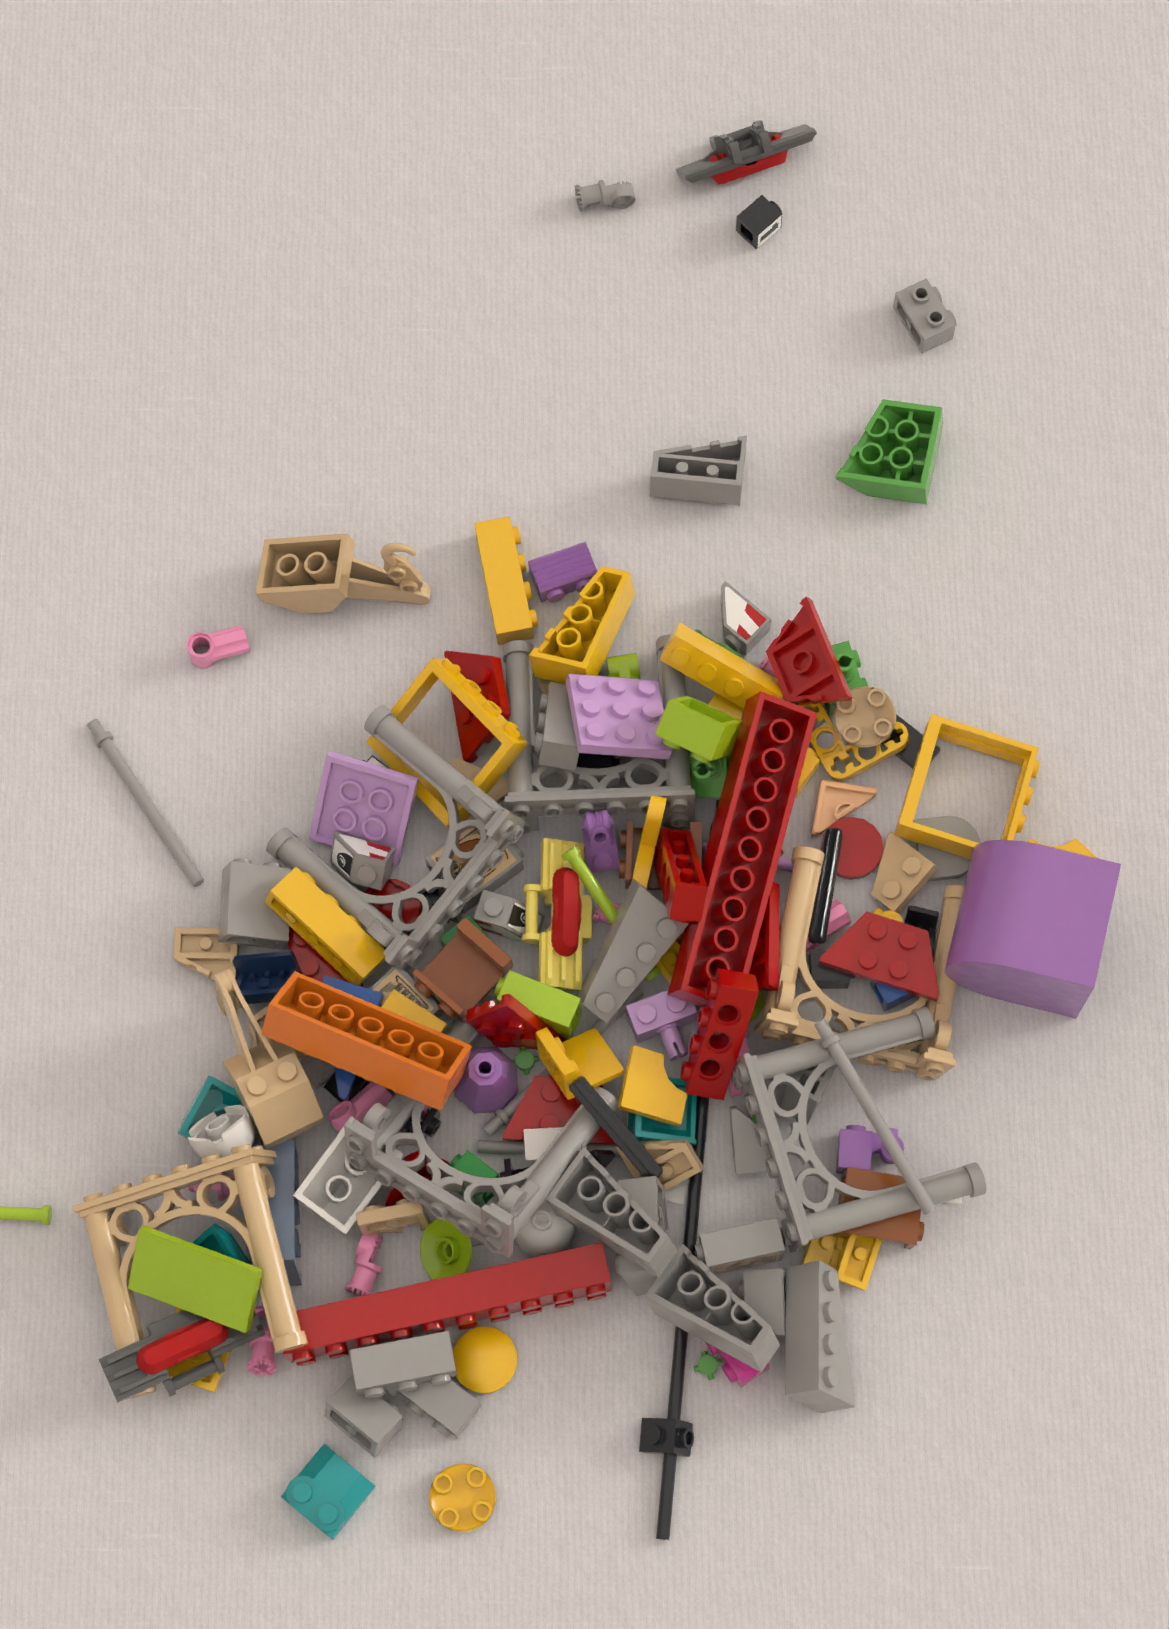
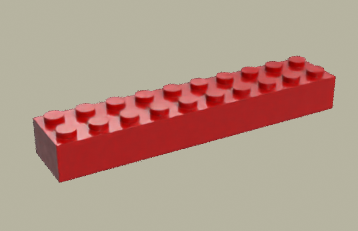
M761 691L746 700L741 718L743 724L734 744L702 863V870L708 887L701 922L691 921L684 930L667 995L705 1007L708 1000L706 998L707 984L710 979L714 980L717 968L749 974L817 712ZM727 1005L723 1006L722 1008H729L731 1006Z
M603 1243L297 1310L301 1331H305L308 1345L285 1351L283 1355L291 1363L296 1362L297 1366H305L316 1363V1357L329 1355V1359L341 1358L349 1355L348 1350L378 1345L386 1341L413 1338V1335L422 1333L429 1335L444 1332L445 1328L458 1326L459 1330L470 1329L478 1326L477 1321L490 1318L491 1323L501 1322L510 1319L509 1314L522 1311L524 1316L542 1312V1306L555 1304V1308L568 1307L575 1304L574 1299L587 1297V1301L603 1299L607 1297L606 1292L612 1291Z

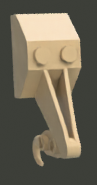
M347 533L264 539L256 595L265 603L302 614L332 612L345 598L425 605L430 602L431 586L423 582V577L408 561L407 557L394 553L405 552L415 556L416 551L412 547L402 543L384 545L381 550L384 568L353 557L355 542Z
M229 968L215 974L214 978L217 983L215 985L216 999L223 1014L228 1017L239 1053L223 1061V1067L242 1105L246 1107L264 1149H271L324 1123V1116L310 1081L294 1050L290 1046L278 1043L273 1039L267 1040L264 1035H261L262 1029L242 996ZM240 1007L243 1009L261 1043L251 1049L247 1046L237 1017L238 1008Z

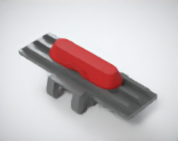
M757 120L752 123V126L735 132L711 136L709 139L713 151L701 160L677 168L676 172L691 183L712 177L717 184H724L784 163L789 149L812 142L817 132L806 124L781 132H768L764 129L763 121ZM752 138L751 145L739 148L738 142Z
M181 1310L146 1326L150 1336L100 1358L99 1362L117 1403L162 1382L169 1397L176 1394L178 1389L215 1372H218V1374L225 1372L220 1358L221 1355L258 1339L266 1333L255 1311L251 1329L244 1333L199 1315H194L191 1312ZM204 1352L209 1353L210 1361L170 1379L169 1368L192 1356Z

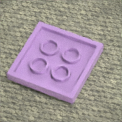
M568 674L566 688L578 753L669 759L672 748L662 743L663 738L655 735L664 713L658 681Z
M330 751L326 755L309 839L333 846L334 834L339 832L396 848L393 865L398 866L401 862L419 778Z

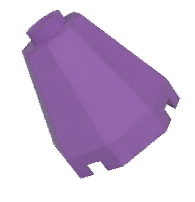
M498 1047L471 1048L464 1075L454 1089V1097L463 1102L474 1114L494 1113L498 1109L502 1110L518 1093L517 1064Z

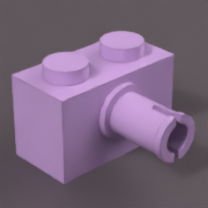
M668 990L627 1005L626 1016L637 1044L656 1036H661L670 1061L678 1059L674 1046H676L680 1058L689 1053L678 1028L697 1021V1010L694 1004L667 995Z

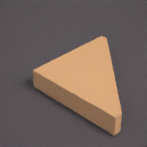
M821 779L811 837L819 836L831 824L845 818L876 797L878 788Z

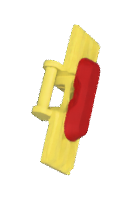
M542 838L540 885H523V893L526 894L525 933L522 934V942L539 945V982L554 988L581 991L583 944L588 943L592 938V896L584 895V883L569 861H564L561 855L577 845L581 850L579 855L584 861V843ZM538 897L544 898L545 906L552 907L551 926L541 933H538Z

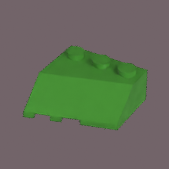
M883 399L865 427V432L858 444L854 445L849 453V458L843 468H840L835 476L836 479L867 496L927 505L944 424L942 407Z

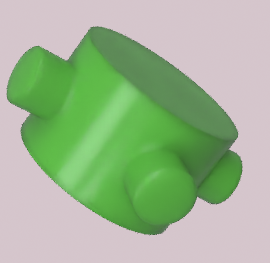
M521 1047L520 1052L517 1053L513 1061L517 1064V1068L524 1072V1075H529L535 1062H539V1057L533 1056L530 1051L526 1050V1047Z
M707 1351L701 1352L702 1357L698 1365L693 1366L695 1373L700 1372L702 1375L708 1376V1380L715 1379L714 1374L718 1366L722 1365L721 1359L716 1360L714 1356L708 1355Z

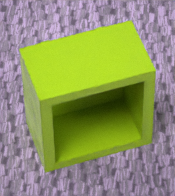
M683 696L669 699L655 735L663 738V744L678 750L681 747L691 751L690 756L694 759L708 763L709 760L713 761L730 755L743 721L695 698Z

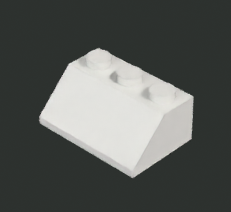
M351 1116L348 1121L352 1123L355 1118ZM343 1127L294 1193L293 1197L317 1218L342 1236H345L357 1220L356 1213L363 1212L382 1184L373 1174L365 1169L358 1170L350 1164L346 1154L345 1130ZM396 1148L393 1150V1154L396 1157H403L404 1154Z

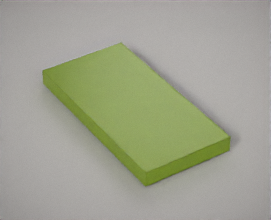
M144 1225L138 1231L128 1289L247 1333L252 1326L263 1269Z

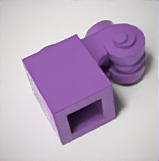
M607 810L595 811L594 813L586 812L581 825L587 867L591 872L619 869L617 843L613 827L614 821Z
M847 1125L846 1129H840L836 1173L842 1174L847 1167L871 1170V1157L879 1153L881 1160L887 1164H894V1161L877 1133L866 1131V1127L861 1125ZM890 1128L895 1139L897 1140L902 1151L904 1152V1143L898 1137V1130Z

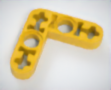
M820 703L799 705L806 709L811 708L813 711L819 710L816 717L821 726L817 729L813 726L814 731L811 734L810 742L829 776L837 782H844L902 751L909 743L910 736L904 724L896 722L893 730L896 733L903 732L900 735L901 741L899 743H895L893 740L888 741L884 744L887 749L882 752L879 744L875 746L876 754L872 759H863L859 756L860 747L850 744L844 745ZM823 733H830L834 736V743L829 748H821L817 744V739ZM849 753H854V757L860 765L855 767L852 761L845 766L846 772L841 774L838 770L832 771L836 768L835 762L837 760L846 763L851 760Z
M655 795L650 797L632 880L634 878L646 889L667 798Z

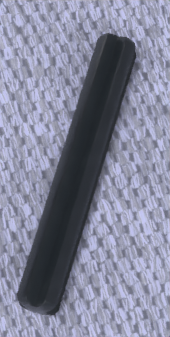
M830 827L825 831L822 849L825 855L808 934L809 942L813 944H824L826 942L843 837L842 830L839 828Z
M583 1076L575 1079L569 1086V1090L643 1177L657 1176L659 1178L663 1169L587 1079Z

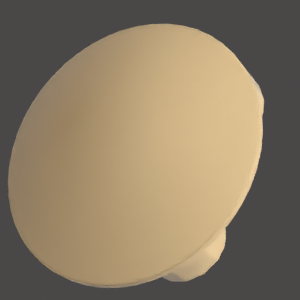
M862 686L850 690L853 699L837 702L834 711V724L838 734L844 741L855 747L869 748L881 744L891 735L896 724V710L892 700L879 688Z

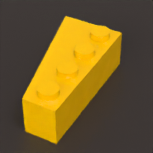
M601 566L579 593L580 598L572 607L568 606L562 614L563 619L555 628L551 627L544 636L545 641L539 648L535 647L529 654L534 677L566 684L568 674L598 676L635 596L630 572Z

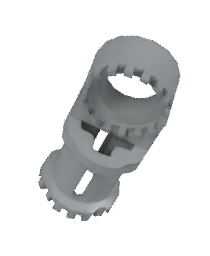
M599 180L598 184L574 186L575 195L578 196L576 200H579L577 201L579 211H584L585 207L599 204L603 206L610 205L613 209H624L633 205L636 200L633 187L629 182L625 184L622 181V184L617 182V184L605 186L604 181Z

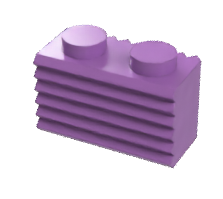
M586 542L528 561L529 572L541 602L546 600L557 602L566 596L565 594L573 593L575 590L580 593L597 573Z

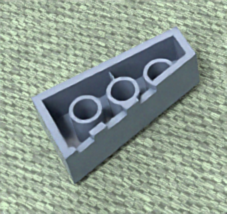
M289 1139L268 1149L276 1151L277 1155L276 1158H273L274 1165L267 1167L275 1185V1195L269 1198L268 1202L290 1286L302 1285V1273L299 1272L295 1258L301 1257V1244L299 1243L298 1229H295V1225L300 1224L299 1202L293 1195L299 1188V1162L295 1139ZM255 1141V1147L263 1146L261 1141ZM249 1252V1262L251 1264L253 1262Z

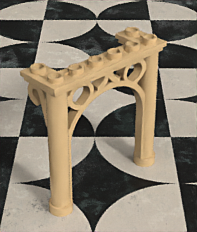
M794 847L791 858L793 869L779 933V989L767 991L763 1016L755 1025L754 1032L762 1034L763 1039L772 1042H780L781 1039L791 1041L793 1046L820 1039L821 1036L814 1026L817 1022L803 1019L798 1012V1006L801 1002L813 999L823 1010L822 1019H826L829 1023L832 1014L836 1015L834 1021L839 1023L845 1032L911 1014L912 1010L921 1008L926 1004L934 1021V1038L855 1059V1061L865 1065H873L874 1062L886 1065L887 1070L903 1073L905 1070L915 1072L917 1077L924 1080L940 1078L956 1065L957 1060L953 1059L954 1053L947 1051L952 1033L950 1016L957 983L945 974V966L964 886L947 885L944 890L933 951V961L939 989L937 1002L919 997L909 1007L894 1013L878 1015L860 1013L845 1008L830 999L817 986L809 972L806 962V942L825 854L812 847ZM798 973L807 992L798 995L794 999ZM854 1023H859L860 1025L855 1028ZM918 1047V1053L912 1050Z
M250 1144L232 1148L231 1155L222 1158L221 1154L210 1155L202 1158V1164L194 1167H191V1164L176 1166L171 1169L172 1174L162 1177L161 1173L143 1177L142 1184L133 1187L132 1183L121 1184L113 1187V1193L104 1196L102 1193L87 1195L83 1197L84 1203L72 1206L74 1213H79V1217L85 1219L116 1351L144 1339L132 1290L128 1289L138 1232L136 1235L128 1234L123 1220L125 1214L135 1210L142 1214V1227L145 1225L155 1230L160 1229L171 1221L191 1215H208L230 1224L245 1240L253 1266L263 1269L259 1290L275 1353L308 1345L306 1333L301 1331L268 1202V1199L275 1195V1185L267 1167L274 1165L273 1158L277 1157L276 1151L264 1150L263 1146L251 1148ZM234 1173L235 1179L227 1176V1174ZM224 1182L229 1187L230 1195L228 1200L220 1208H217L209 1203L207 1194L211 1186ZM200 1183L196 1192V1200H187L181 1195L179 1190ZM162 1195L164 1198L162 1205L155 1212H152L147 1205L141 1203ZM239 1200L241 1201L246 1223L231 1213L239 1203ZM127 1242H130L122 1259L120 1246L126 1245ZM153 1386L125 1400L154 1393L157 1391L156 1386Z

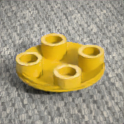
M483 1326L467 1331L459 1338L453 1349L456 1378L464 1387L477 1393L490 1394L503 1388L512 1379L517 1368L518 1356L512 1340L504 1332L493 1327Z
M465 1463L451 1465L442 1470L435 1477L429 1493L430 1508L436 1520L445 1528L456 1532H469L481 1527L492 1515L496 1503V1491L490 1477L483 1469Z

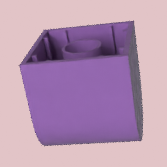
M991 840L974 846L945 966V974L952 981L976 993L1076 1019L1095 987L1121 864L1023 841Z

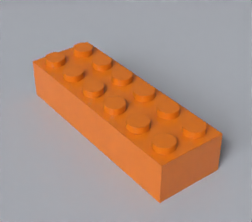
M294 971L269 1003L261 1034L278 1043L290 1046L306 1055L323 1060L337 1068L344 1069L367 1081L377 1083L393 1090L395 1093L405 1095L440 1111L462 1079L472 1045Z

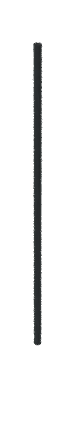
M697 1096L695 1139L697 1140L696 1145H692V1148L701 1163L704 1164L709 1098ZM703 1170L689 1178L683 1244L693 1255L694 1245H696ZM677 1326L675 1327L667 1419L680 1420L688 1332ZM664 1454L656 1533V1539L669 1540L677 1461V1455Z

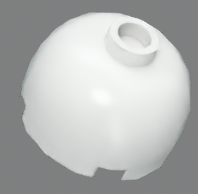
M233 1105L225 1107L226 1113L218 1117L215 1112H212L199 1120L189 1130L191 1137H188V1140L200 1159L215 1154H221V1158L231 1155V1149L241 1145L250 1144L252 1147L255 1140V1129L245 1106Z
M544 1200L515 1237L514 1242L523 1253L531 1257L565 1251L572 1243L576 1226L556 1215L548 1202Z

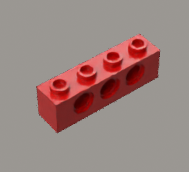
M660 828L654 864L669 919H674L679 923L701 922L708 887L691 830Z
M717 968L714 980H709L706 989V998L708 1000L706 1006L701 1007L698 1013L697 1025L699 1028L697 1035L692 1034L689 1042L690 1057L688 1061L683 1062L681 1067L680 1079L685 1083L686 1094L724 1101L759 994L755 975ZM727 1005L731 1006L729 1008H722L723 1006Z

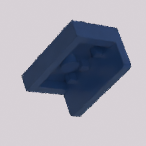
M293 951L234 956L233 965L238 974L236 982L247 1004L271 1002L294 971L302 974Z

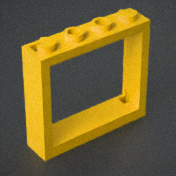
M432 658L391 711L395 714V719L403 724L436 681L440 679L502 743L472 780L476 786L488 794L528 745V742L521 736V733L518 731L519 727L507 721L501 715L502 710L499 706L490 700H486L480 694V687L460 673L461 669L458 665L452 664L447 658ZM371 735L366 741L367 744L392 770L419 778L416 795L446 827H449L447 806L439 791L382 742ZM457 803L460 822L467 820L471 814Z
M931 714L924 730L894 835L971 860L973 848L979 843L913 822L937 739L1021 765L1000 840H1014L1015 833H1020L1023 828L1026 815L1021 814L1023 804L1028 806L1033 793V787H1029L1031 777L1036 778L1039 771L1040 761L1036 760L1039 748Z

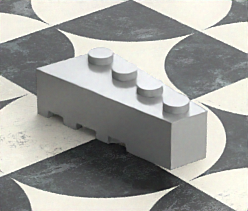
M634 878L628 888L629 892L624 902L621 903L616 913V919L602 942L603 945L599 954L594 959L582 983V990L578 991L577 997L581 998V1003L605 1023L612 1018L688 926V923H679L674 919H669L665 903Z
M584 1146L545 1199L556 1215L658 1278L678 1252L669 1236L631 1198L627 1191L613 1179L609 1172L597 1162Z
M683 1243L662 1275L656 1279L645 1295L655 1315L760 1372L763 1371L780 1346L772 1327L746 1302L738 1298L731 1288L723 1281H720Z
M817 1260L786 1267L785 1396L820 1413L853 1408L855 1407L838 1273L836 1269Z

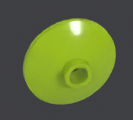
M446 1219L432 1221L422 1234L420 1257L427 1274L435 1280L467 1273L472 1260L470 1238L462 1234L456 1225Z

